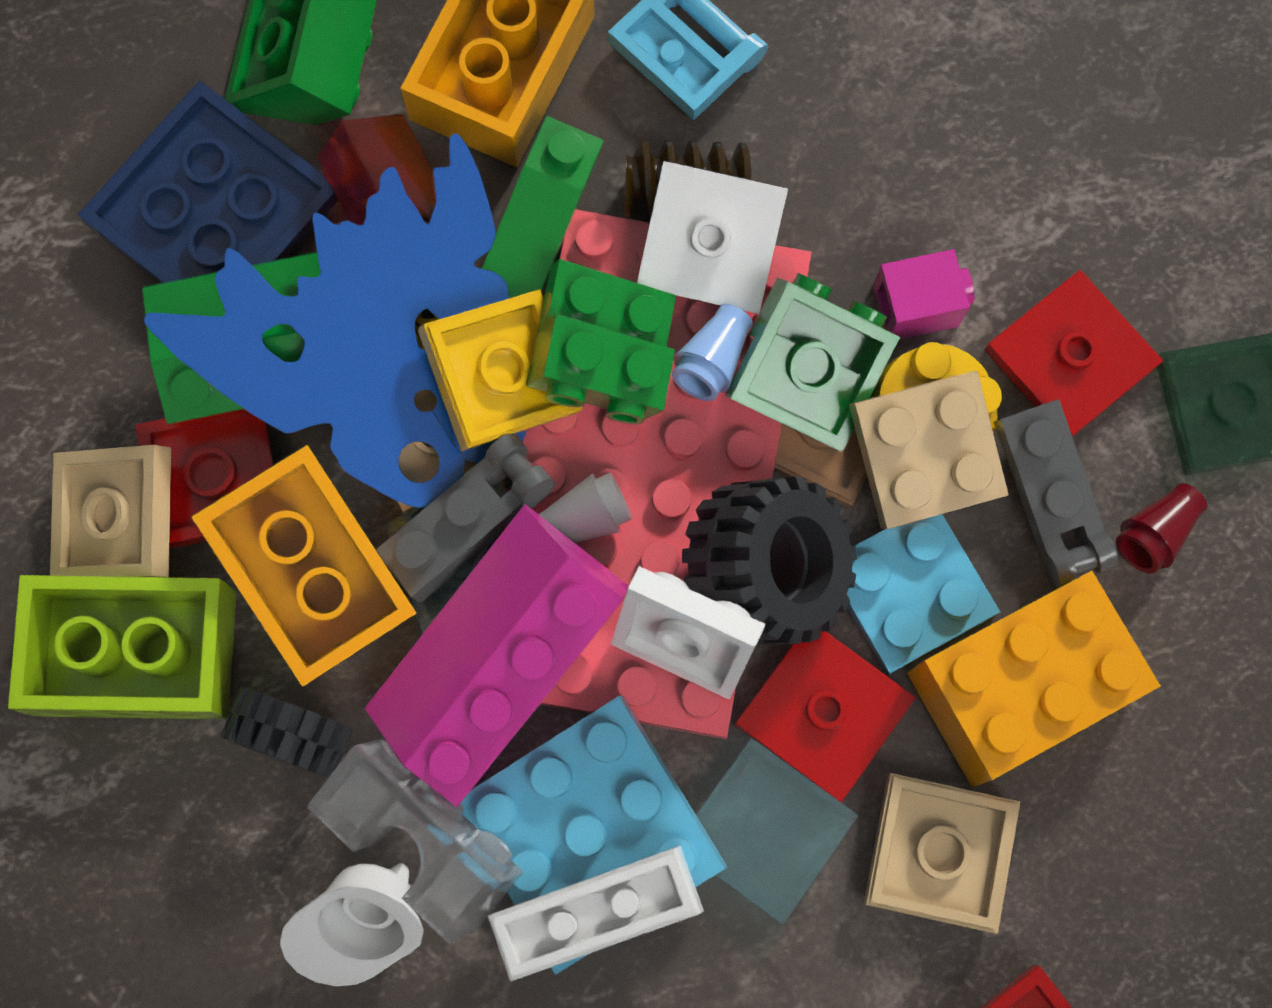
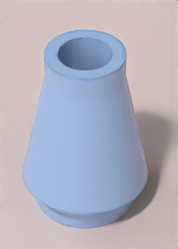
M722 304L716 314L674 356L675 368L672 371L674 382L689 395L704 401H713L719 393L728 391L746 336L753 326L750 316L734 305Z

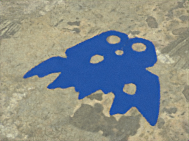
M457 133L451 135L449 139L450 165L446 168H434L436 204L429 224L424 222L418 209L407 195L397 170L394 167H389L383 171L380 177L378 193L372 195L367 200L366 219L363 226L356 225L350 221H342L336 225L319 213L313 214L312 221L320 275L319 277H298L297 296H282L239 252L227 248L225 252V267L218 271L215 276V283L226 312L222 317L148 313L144 319L150 331L179 360L226 397L276 429L289 434L306 427L330 423L333 427L330 443L331 452L337 457L339 465L346 473L400 503L417 508L427 507L463 476L465 460L479 463L485 458L488 448L495 442L492 441L461 452L427 354L424 349L418 346L415 332V320L418 314L425 309H428L438 319H443L509 299L507 283L495 272L474 266L478 258L491 250L496 230L483 182L466 143ZM278 324L290 325L304 339L305 344L300 359L296 362H284L263 344L262 335L264 332ZM425 389L435 394L437 402L432 411L422 412L416 408L414 398L418 391ZM527 430L516 433L522 442ZM413 442H424L431 445L439 457L437 474L431 480L424 483H415L408 480L399 468V456L402 449Z

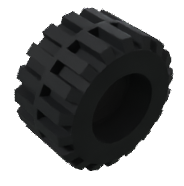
M775 478L735 482L728 486H721L712 491V499L702 500L696 508L699 520L690 521L685 535L690 539L689 548L682 549V563H688L689 575L683 577L684 583L690 590L716 602L728 601L737 604L745 609L751 618L764 623L765 626L757 644H800V642L815 641L821 637V632H830L838 623L836 613H845L850 603V599L847 596L848 588H854L856 573L852 572V560H857L856 546H851L849 535L852 533L848 519H841L840 512L842 507L835 497L826 498V489L816 482L807 483L806 478Z

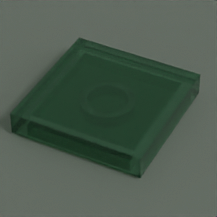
M1272 333L1166 351L1159 354L1163 362L1157 367L1184 476L1272 461Z

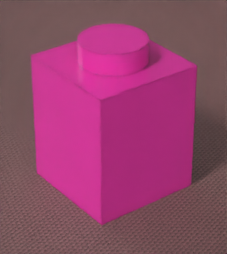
M955 249L881 264L873 283L879 311L887 316L883 325L884 329L899 336L900 339L959 327L970 309V304L974 303L975 298L970 272L966 267H959Z

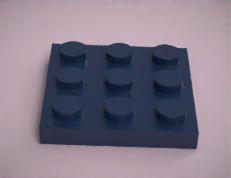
M199 80L77 215L87 227L159 283L220 271L225 267V252L227 248L239 252L251 265L289 258L313 231V214L319 213L325 217L343 195L337 184Z

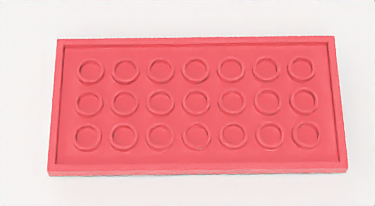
M576 210L563 241L560 259L637 283L650 223ZM775 245L761 309L777 277L793 283L797 273L808 276L811 251ZM676 295L667 347L675 349L674 356L716 314L721 305ZM744 311L750 316L754 325L759 314ZM750 331L746 336L733 379L754 338L749 335ZM674 359L664 411L645 419L643 423L627 424L614 421L606 416L607 409L584 403V406H582L583 410L576 414L528 429L522 442L528 449L526 458L533 466H542L555 483L550 494L532 509L537 514L546 510L592 473L596 479L609 472L612 474L628 505L632 520L619 525L621 530L619 533L575 544L627 585H630L639 566L653 573L664 572L671 574L684 582L683 577L688 576L689 572L688 563H682V549L689 548L690 539L685 533L690 521L699 520L696 508L702 500L712 499V491L721 486H728L735 482L772 479L782 423L726 396L727 391L719 393L713 401H704L689 395L672 378V371L675 368ZM623 600L540 703L543 706L591 714L616 697L624 696L640 724L726 740L735 690L729 700L611 645L623 606Z

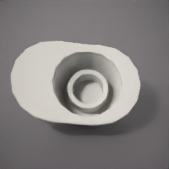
M399 863L390 869L374 864H357L344 869L335 877L323 894L296 912L284 925L280 946L285 960L297 973L314 982L331 986L357 985L371 979L399 959L411 954L420 946L424 930L419 916L415 913L417 903L412 887L408 884V867L403 863Z

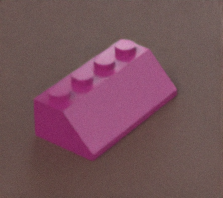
M525 504L364 709L403 766L454 806L458 807L621 604L629 585Z

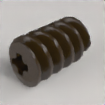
M640 139L633 157H629L626 154L625 217H633L639 200H643L648 216L651 218L663 161L751 180V155L747 143H738L731 160H727L722 142H713L707 158L703 159L697 141H689L682 158H678L672 140H664L658 156L653 157L648 140Z

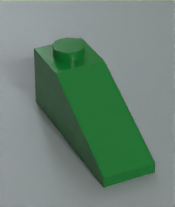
M547 115L521 171L496 232L492 248L489 250L482 269L495 272L507 283L509 298L539 289L542 292L549 276L551 265L555 262L574 214L578 209L604 140Z

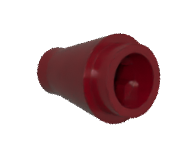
M1186 483L1177 484L1168 494L1121 523V533L1116 538V547L1119 553L1131 566L1144 573L1153 574L1159 568L1170 567L1198 518L1207 510L1206 499L1193 486Z

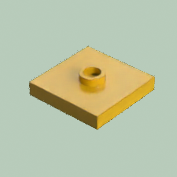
M540 289L429 322L418 328L461 452L495 441L506 434H516L583 410V407H567L552 403L545 398V391L527 386L544 302Z

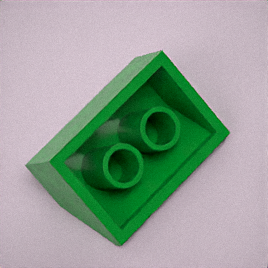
M249 0L224 99L245 114L309 125H319L351 115L352 108L355 106L360 94L358 80L364 54L367 52L372 41L371 24L377 0Z
M317 252L252 265L282 296L294 297L298 295V277H319L320 275ZM217 272L144 286L142 290L145 315L148 313L222 317L226 312L215 283ZM278 324L265 331L262 335L265 347L284 362H296L300 359L305 344L304 339L290 325ZM147 326L150 362L167 424L243 409L179 360Z

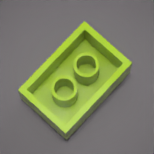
M20 575L8 709L33 717L227 720L230 705L237 592L220 578Z

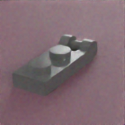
M1057 399L993 421L1044 568L1051 583L1056 588H1059L1077 579V574L1091 569L1096 573H1101L1117 567L1119 560L1115 545L1103 526L1060 400ZM1076 528L1082 546L1067 550L1060 534Z
M506 434L497 439L488 448L485 458L376 549V552L410 597L420 604L499 538L525 504L533 509L552 491L555 484L554 480L542 466H533L526 458L528 449L516 434ZM508 476L513 484L511 490L501 497L494 487Z

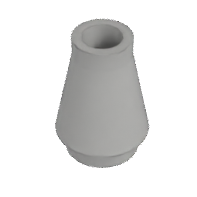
M610 472L597 479L592 473L546 510L539 513L542 518L574 543L621 532L619 525L632 520L631 512L623 494Z

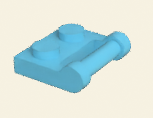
M641 0L608 31V43L693 121L743 73L751 71L762 60L768 50V44L757 34L752 33L748 36L710 0ZM679 5L730 53L723 59L669 9Z

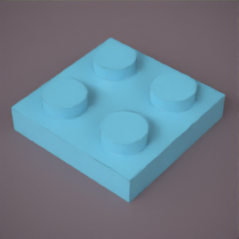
M943 514L885 529L855 545L857 560H852V572L856 573L854 588H848L847 596L850 599V603L847 609L886 676L1000 613Z

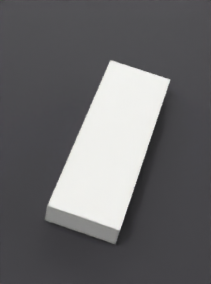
M677 846L489 915L488 918L511 982L701 914L704 910L681 846Z

